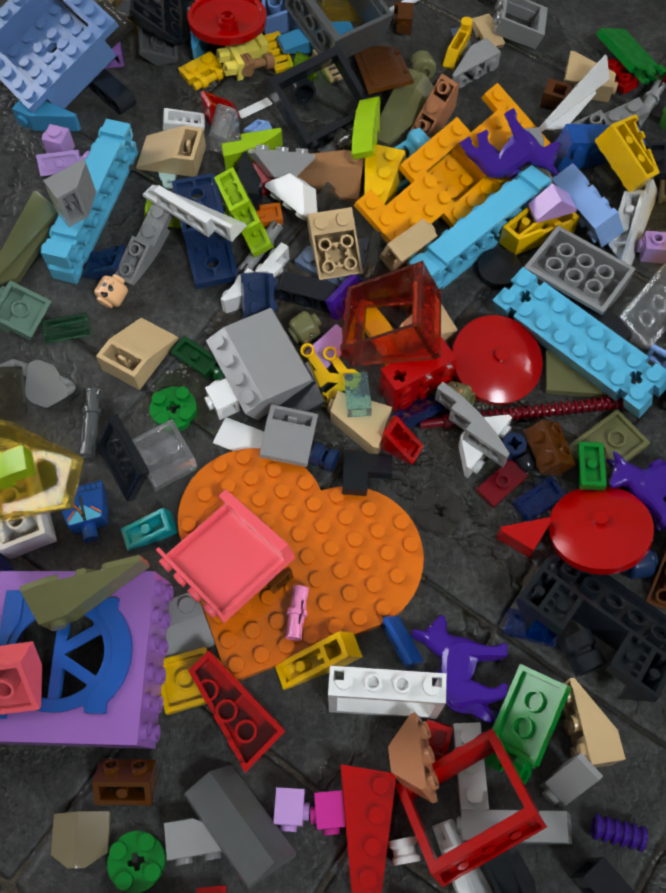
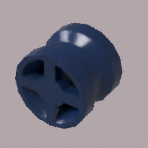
M509 433L502 441L510 453L507 461L511 459L514 462L523 456L527 442L521 434Z

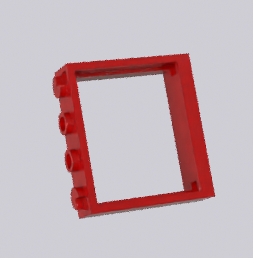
M493 729L479 734L475 739L455 748L451 753L432 763L433 771L437 776L439 784L495 752L524 806L522 810L437 858L413 801L419 795L404 787L400 782L395 785L429 871L442 887L547 828L504 745Z

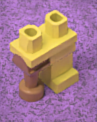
M262 33L251 41L238 45H228L225 48L217 49L216 52L218 62L223 63L226 77L235 75L238 81L243 80L244 77H251L254 69L264 67L266 70H270L275 67L274 56L271 52L268 53V43Z

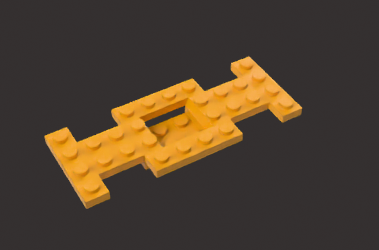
M498 83L481 97L494 113L475 130L470 132L460 119L456 117L400 164L398 169L411 184L392 201L385 205L372 190H369L354 204L355 208L387 243L423 218L426 222L432 224L442 217L449 227L452 228L460 218H465L469 215L475 206L483 204L492 193H497L506 182L512 181L508 177L500 180L488 178L466 156L465 151L460 145L462 140L470 136L474 147H479L477 134L487 129L489 132V143L501 152L503 146L509 141L508 138L512 135L504 115L512 108L515 109L517 121L524 129L536 127ZM543 135V137H544V147H546V146H548V145L551 144V143H550V142L547 140V138Z

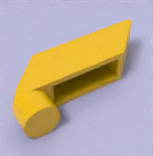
M463 17L461 19V26L447 49L443 67L454 70L471 36L472 18Z

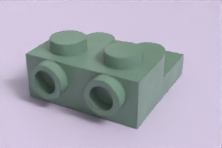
M10 280L6 287L2 286L0 288V329L7 333L12 331L31 341L49 310L52 301Z

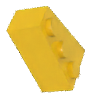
M637 114L611 124L594 140L629 193L643 187L660 173L651 149H646L643 142L645 134L644 131L640 132L636 124L639 120Z
M375 144V155L365 158V194L372 190L385 205L395 198L403 177L398 167L406 160L405 150Z
M527 207L503 226L499 243L510 252L518 255L541 246L557 226L574 233L580 216L576 213H571L535 223Z

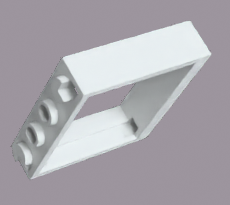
M330 666L329 712L409 717L410 714L416 712L419 718L436 719L446 704V673ZM336 672H344V680H336ZM432 678H438L435 685L432 686Z

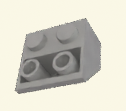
M84 159L43 180L55 210L68 227L89 216L96 190Z
M271 404L259 457L307 467L318 414Z

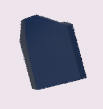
M120 244L99 252L96 250L92 251L82 276L94 280H101L106 275L112 277L118 270L126 247Z

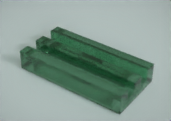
M87 312L42 320L44 341L51 343L91 335Z

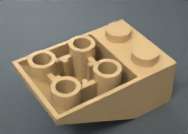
M179 126L147 135L136 169L189 177L197 176L206 148L203 128Z
M352 207L308 214L307 224L319 280L345 277L350 274H363Z
M140 318L111 337L96 355V358L103 371L140 390L179 338Z
M575 678L568 679L564 684L571 687V691L563 707L566 718L563 720V726L566 735L571 738L573 746L570 748L571 758L582 753L595 768L611 766L625 760L617 728Z

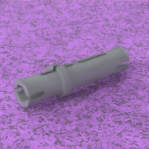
M656 80L650 91L646 92L643 97V104L649 113L658 104L660 95L666 88L664 82L660 88L658 87L661 80ZM646 118L636 122L639 129L642 128Z
M271 221L266 229L273 245L274 240L283 230L280 223L274 226L276 221ZM250 251L242 264L237 268V272L239 274L244 273L247 268L253 271L265 253L254 257Z

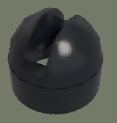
M528 453L514 461L525 473L531 472L536 466L532 453Z

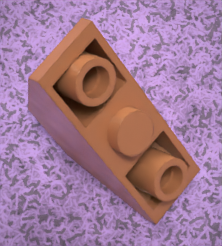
M441 74L411 130L421 128L431 138L446 125L456 107L459 84L446 75Z
M415 712L409 715L388 746L390 768L392 774L404 787L429 802L435 803L438 802L436 789H439V782L432 768V763H435V757L428 742V738H431V732L427 722H422Z

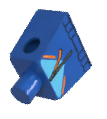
M97 480L54 492L67 526L72 533H82L83 541L86 543L98 540L97 528L108 524L107 489L103 482Z

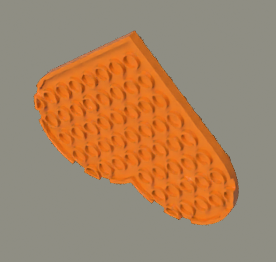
M247 448L226 453L212 460L197 472L186 487L179 505L178 530L181 541L224 505L219 495L224 490H227L289 545L295 556V559L284 568L285 570L289 567L292 570L293 578L275 594L265 585L225 623L217 615L211 618L205 611L221 662L239 681L275 668V666L284 662L290 656L339 631L353 632L354 636H358L382 626L384 617L398 616L404 610L418 589L423 571L424 556L421 538L416 526L409 515L397 503L387 496L367 489V496L343 495L342 486L321 491L318 483L305 467L260 458L261 448ZM295 585L309 588L306 603L308 614L307 618H304L302 640L292 641L285 638L289 617L287 615V608H290L292 588Z

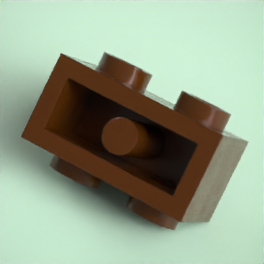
M542 419L524 431L527 437V445L533 452L536 461L535 465L541 474L558 476L576 466V462L558 422Z
M100 759L92 781L94 804L152 805L157 786L156 760Z

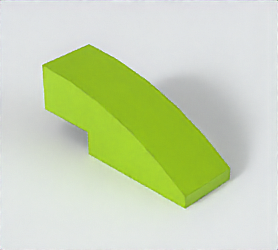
M281 128L240 134V141L221 143L226 170L232 167L234 169L237 168V162L241 160L243 152L248 154V149H256V145H268L269 150H276V147H281L283 145Z
M21 445L0 453V490L16 486V481L36 475L32 451Z

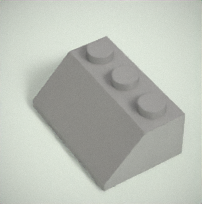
M189 593L177 596L169 603L171 625L167 629L166 634L169 650L164 658L203 647L208 649L216 645L201 600L197 603Z

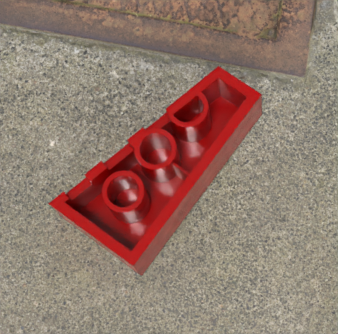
M208 650L188 671L246 773L286 729L214 653Z
M341 764L351 892L382 893L396 777L390 772Z

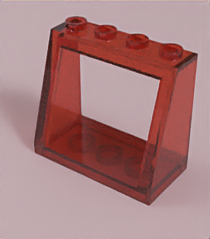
M424 261L348 287L347 297L345 298L346 308L343 314L344 327L342 328L340 352L344 358H347L351 366L427 361L441 357V292ZM413 304L412 324L364 339L367 308Z

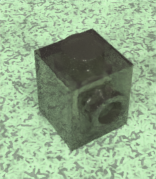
M609 162L599 164L592 170L589 184L590 186L594 185L601 198L603 196L608 198L621 191L622 181L611 168Z

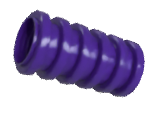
M599 813L593 817L591 824L593 840L601 838V841L604 843L610 841L611 845L619 843V846L623 848L627 845L628 849L633 850L636 848L641 853L645 850L648 842L646 826L641 825L638 827L636 823L629 825L628 821L625 820L621 823L618 818L611 820L609 816L602 818Z

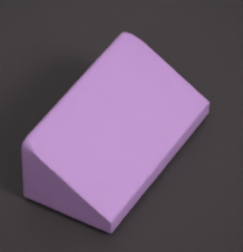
M335 324L313 344V347L315 348L316 355L327 368L332 362L327 361L323 356V351L326 347H334L339 357L355 341L341 327ZM310 347L304 353L306 355L310 354L312 352V348ZM332 350L328 351L327 357L332 358L335 352Z

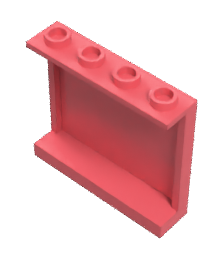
M224 490L219 495L224 505L171 551L165 554L159 547L156 549L161 556L159 563L168 573L173 570L175 572L173 575L174 579L182 587L187 584L190 588L187 592L197 603L202 600L205 603L202 607L210 617L214 618L217 615L223 623L295 559L289 545L227 490Z

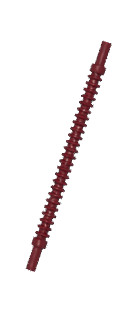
M607 396L605 400L600 397L599 400L593 398L592 401L586 399L585 402L581 399L579 403L574 400L572 403L567 401L566 404L560 402L559 405L556 402L553 405L547 403L546 406L540 404V407L535 404L533 408L530 405L526 408L521 406L520 409L514 407L513 410L508 407L506 411L503 408L500 411L494 409L493 412L487 410V413L482 410L480 414L483 417L510 415L512 419L518 421L519 418L525 420L526 417L530 420L533 416L535 419H538L539 416L545 418V415L551 417L552 414L557 417L559 413L564 416L565 413L571 415L572 412L578 414L579 411L583 414L585 411L591 413L592 410L597 412L598 409L602 412L605 408L608 411L611 408L614 410L618 409V407L619 409L626 408H624V399L621 397L615 401ZM444 414L441 418L419 420L420 429L436 427L450 429L454 425L456 428L459 426L449 420L450 414Z

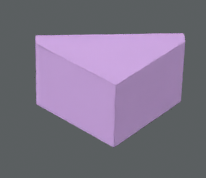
M551 184L527 205L535 223L577 211L569 193L554 184Z

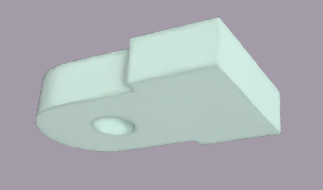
M158 172L163 188L173 191L172 181L175 180L176 175Z

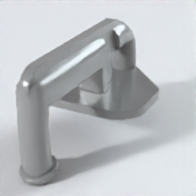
M11 359L0 364V380L4 377V374L10 371L26 376V397L29 401L39 406L48 408L71 395L76 390V385L73 381L60 376L57 369L47 362L34 360L27 364Z

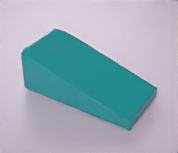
M161 508L121 528L127 551L178 533L172 513L165 508Z

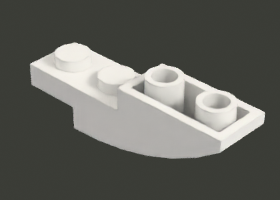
M281 242L276 249H272L264 263H260L257 266L255 272L267 271L273 273V277L278 282L280 274L283 272V266L289 261L288 246ZM247 268V270H246L244 273L254 272V271H252V270H250L249 268ZM241 274L236 278L232 287L225 290L222 294L221 303L225 313L242 308Z

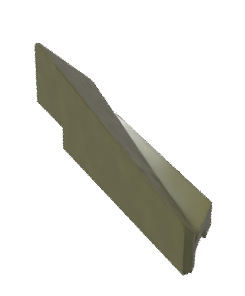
M37 191L32 192L0 252V285L6 284L10 280L20 283L41 251L42 244L50 237V228L47 226L57 217L58 213L54 205Z

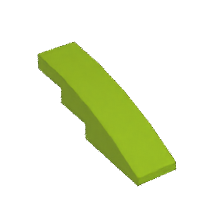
M379 96L359 100L352 136L351 155L354 160L375 155L377 133L380 132Z
M232 167L214 177L234 219L246 223V227L241 233L253 256L257 257L274 248L235 169Z

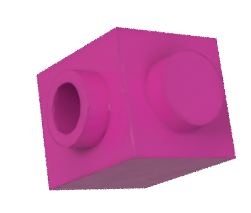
M342 790L314 793L315 806L310 807L311 825L317 824V831L323 830V836L340 834V829L346 828Z

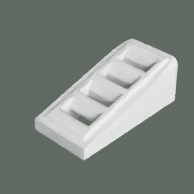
M164 108L163 131L179 126L203 128L204 131V113Z

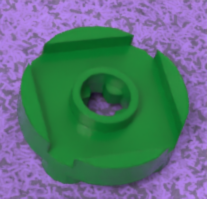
M168 387L152 395L149 408L150 415L154 424L163 428L164 431H183L190 426V422L197 416L196 400L186 387ZM173 405L180 407L176 409V413H172L168 409Z
M132 831L124 834L109 850L107 868L111 881L119 890L129 893H141L151 889L156 885L165 870L167 862L166 851L162 842L153 834L144 831ZM135 853L139 857H144V862L140 864V870L136 871L134 866H130V861Z

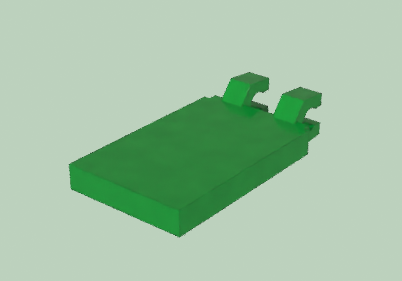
M599 29L596 34L598 38L630 73L635 74V77L641 83L648 84L650 80L653 82L661 80L662 82V79L658 78L657 73L659 71L661 76L666 75L664 65H658L625 29Z
M520 664L492 729L501 740L508 755L515 759L513 764L526 785L532 769H535L536 766L539 767L571 687ZM495 752L487 757L485 765L503 772L504 768Z

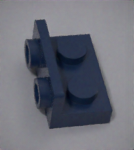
M267 271L240 273L243 319L269 308H272L277 313L278 305L276 299H274V290L277 288L276 278L273 277V273Z

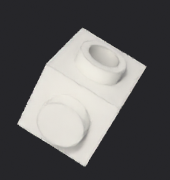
M226 378L221 381H214L205 387L207 397L204 400L209 410L214 409L219 420L241 411L239 402Z

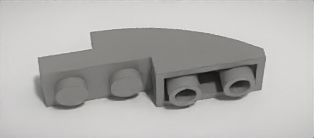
M638 97L606 113L599 110L571 124L611 125L637 114L638 121L648 117L649 111Z
M152 203L137 237H131L118 270L115 273L131 285H134L154 261L170 233V230L167 228L173 217L172 214Z

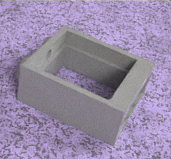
M497 0L495 5L497 12L493 19V24H495L494 33L536 49L545 36L548 8L530 0ZM506 13L530 22L531 28L505 18Z

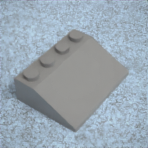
M560 226L555 228L524 267L537 276L538 279L601 315L618 299L636 269Z
M272 308L225 326L206 340L244 413L256 420L269 413L271 404L281 405L314 381Z

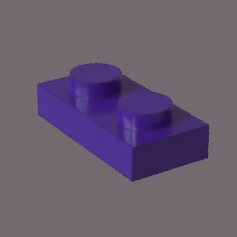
M350 274L325 301L332 319L340 320L364 294L357 275Z

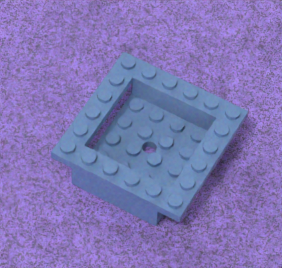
M8 0L0 8V80L32 113L47 99L52 104L65 109L117 56L105 40L119 25L93 0H62L88 26L59 0Z

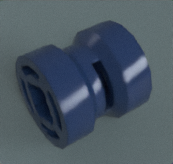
M316 442L311 451L308 464L313 466L320 465L324 470L332 472L337 464L340 451L334 448L328 449L324 444Z

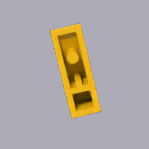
M339 631L290 656L284 662L275 666L282 688L286 690L329 673L330 666L344 667L363 656L353 632Z

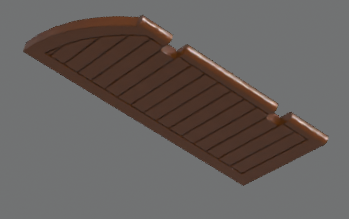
M371 46L353 55L368 94L414 83L398 47Z

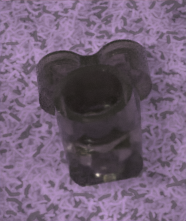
M343 128L338 129L333 139L334 145L341 150L352 151L353 131L347 132Z
M329 182L321 188V192L318 195L316 194L317 212L329 211L330 206L339 198L335 193L334 186Z

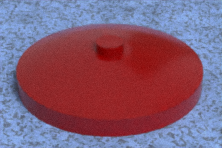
M196 0L188 10V25L191 32L200 40L215 45H238L251 41L263 32L267 23L266 9L259 0Z
M498 315L479 317L464 326L453 342L451 351L457 357L454 377L457 382L470 385L472 392H475V399L482 403L496 406L515 403L529 394L539 381L542 372L540 347L534 336L523 325L513 319Z
M606 486L605 490H573L557 502L550 514L549 537L554 550L566 563L587 573L604 575L628 570L637 565L647 555L652 545L654 525L649 510L637 497L620 488H609Z

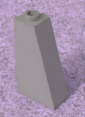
M461 809V816L457 817L458 835H462L463 841H468L520 810ZM539 811L547 828L520 843L573 845L571 815L567 811Z

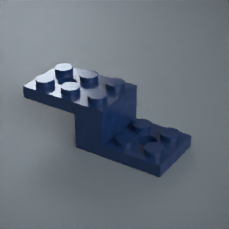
M214 173L172 181L175 194L224 214ZM196 194L203 195L199 199L192 198ZM180 220L196 289L234 282L238 277V272L230 241L215 231L207 237ZM210 262L219 263L213 268L207 266Z

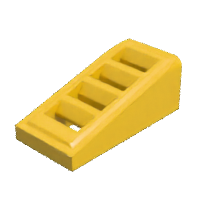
M279 31L263 35L268 43V53L271 52L274 56V71L276 74L294 67L290 55L283 53L276 40L277 36L281 35Z

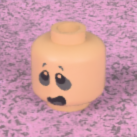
M113 274L112 277L103 276L94 290L97 296L96 300L110 309L120 306L128 293V289L124 285L125 280L116 274Z

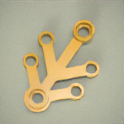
M305 343L302 345L301 354L308 358L317 370H314L320 387L328 382L337 383L326 393L323 392L324 396L327 397V404L322 407L328 406L331 398H335L338 391L354 392L360 387L362 381L360 374L354 369H347L334 347H326L323 351V356L327 361L333 363L339 374L329 373L316 355L312 344ZM307 347H311L312 352L306 355L304 350ZM330 350L335 352L332 358L327 357V352ZM348 376L354 378L351 384L345 382Z

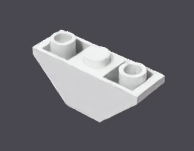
M288 173L266 182L265 187L271 191L270 196L278 201L283 200L282 205L289 210H296L295 215L306 221L308 214L317 213L316 189L304 180Z
M510 415L484 417L499 438L504 439L512 429L509 426L512 419ZM464 431L460 437L458 447L464 476L469 478L473 472L477 474L485 463L482 460L486 455L463 440Z

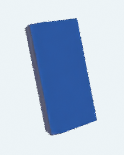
M384 617L382 627L405 669L409 670L422 663L423 658L400 617Z

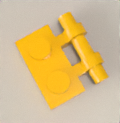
M211 51L178 68L179 75L189 86L192 85L195 91L201 88L205 89L209 87L210 83L220 81L225 76L222 64L218 62L216 56Z

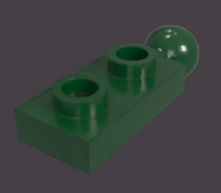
M183 336L171 349L170 354L173 358L203 378L207 379L211 374H213L215 381H221L226 378L214 355L188 337Z

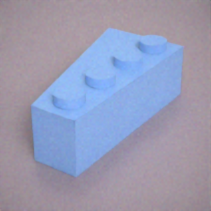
M573 163L552 178L554 185L569 193L577 208L575 213L580 216L578 224L581 228H587V235L593 243L598 242L603 247L624 232L618 211L615 208L611 209L609 202L604 196L601 198L593 184L588 187L589 181Z

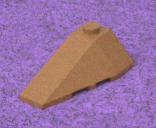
M350 150L311 153L315 154V159L297 177L314 186L319 192L323 190L332 194L333 198L356 202L360 197L365 172V158L354 160Z

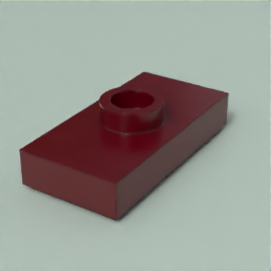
M510 459L504 467H501L476 489V493L494 508L523 483L528 475Z

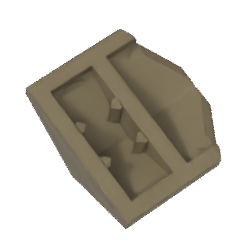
M77 811L54 814L51 856L67 869L86 868L102 856H105L109 853L111 811Z

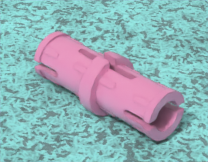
M295 585L292 588L290 608H287V615L289 617L285 638L292 641L302 640L304 618H307L308 614L306 603L309 588Z

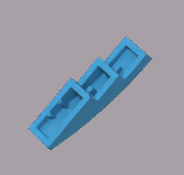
M350 21L331 22L339 35L354 29ZM300 28L279 35L276 39L284 54L312 53L314 49Z

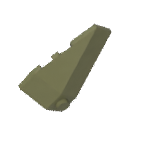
M408 68L414 83L393 89L380 116V132L377 133L378 143L390 146L404 135L405 130L416 121L434 88L424 73Z
M137 555L104 563L101 566V570L77 569L74 576L58 579L57 574L21 585L20 591L38 625L51 631H59L67 628L68 623L80 619L150 566L147 560Z

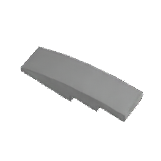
M442 382L437 388L435 400L451 410L449 420L465 430L463 440L504 467L510 453L497 433L463 396Z

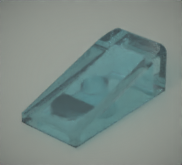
M367 372L343 374L347 418L371 416L372 406Z

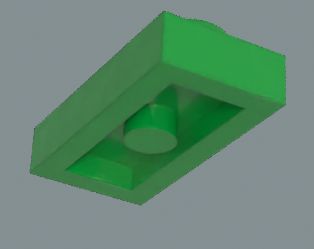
M578 442L579 489L605 490L607 484L604 444L598 442Z

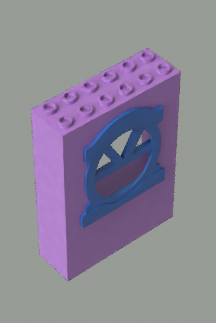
M0 571V646L24 643L25 629L36 620L20 591L21 585L56 574L58 579L74 576L76 572ZM143 571L85 614L86 617L94 622L92 627L70 639L71 623L67 624V628L56 631L47 699L41 698L39 710L0 715V744L156 749V742L159 741L161 734L158 718L159 713L163 709L161 686L166 680V670L163 667L164 656H167L169 650L168 640H166L167 629L171 625L169 603L172 602L174 596L171 583L155 571ZM102 635L104 658L97 675L92 674L67 656V653ZM65 670L86 684V687L78 693L61 698Z

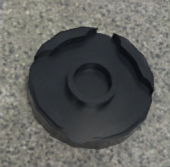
M501 248L490 249L479 258L477 265L478 277L489 287L507 288L512 286L511 279L521 269L520 260L509 250Z

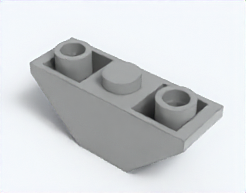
M256 145V149H248V154L264 174L271 178H279L288 173L297 177L315 159V154L308 153V149L296 148V152H288L289 147H276V150H269L268 145Z

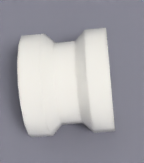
M416 836L388 841L389 848L393 850V866L421 861L420 855L416 852L415 848L417 844Z

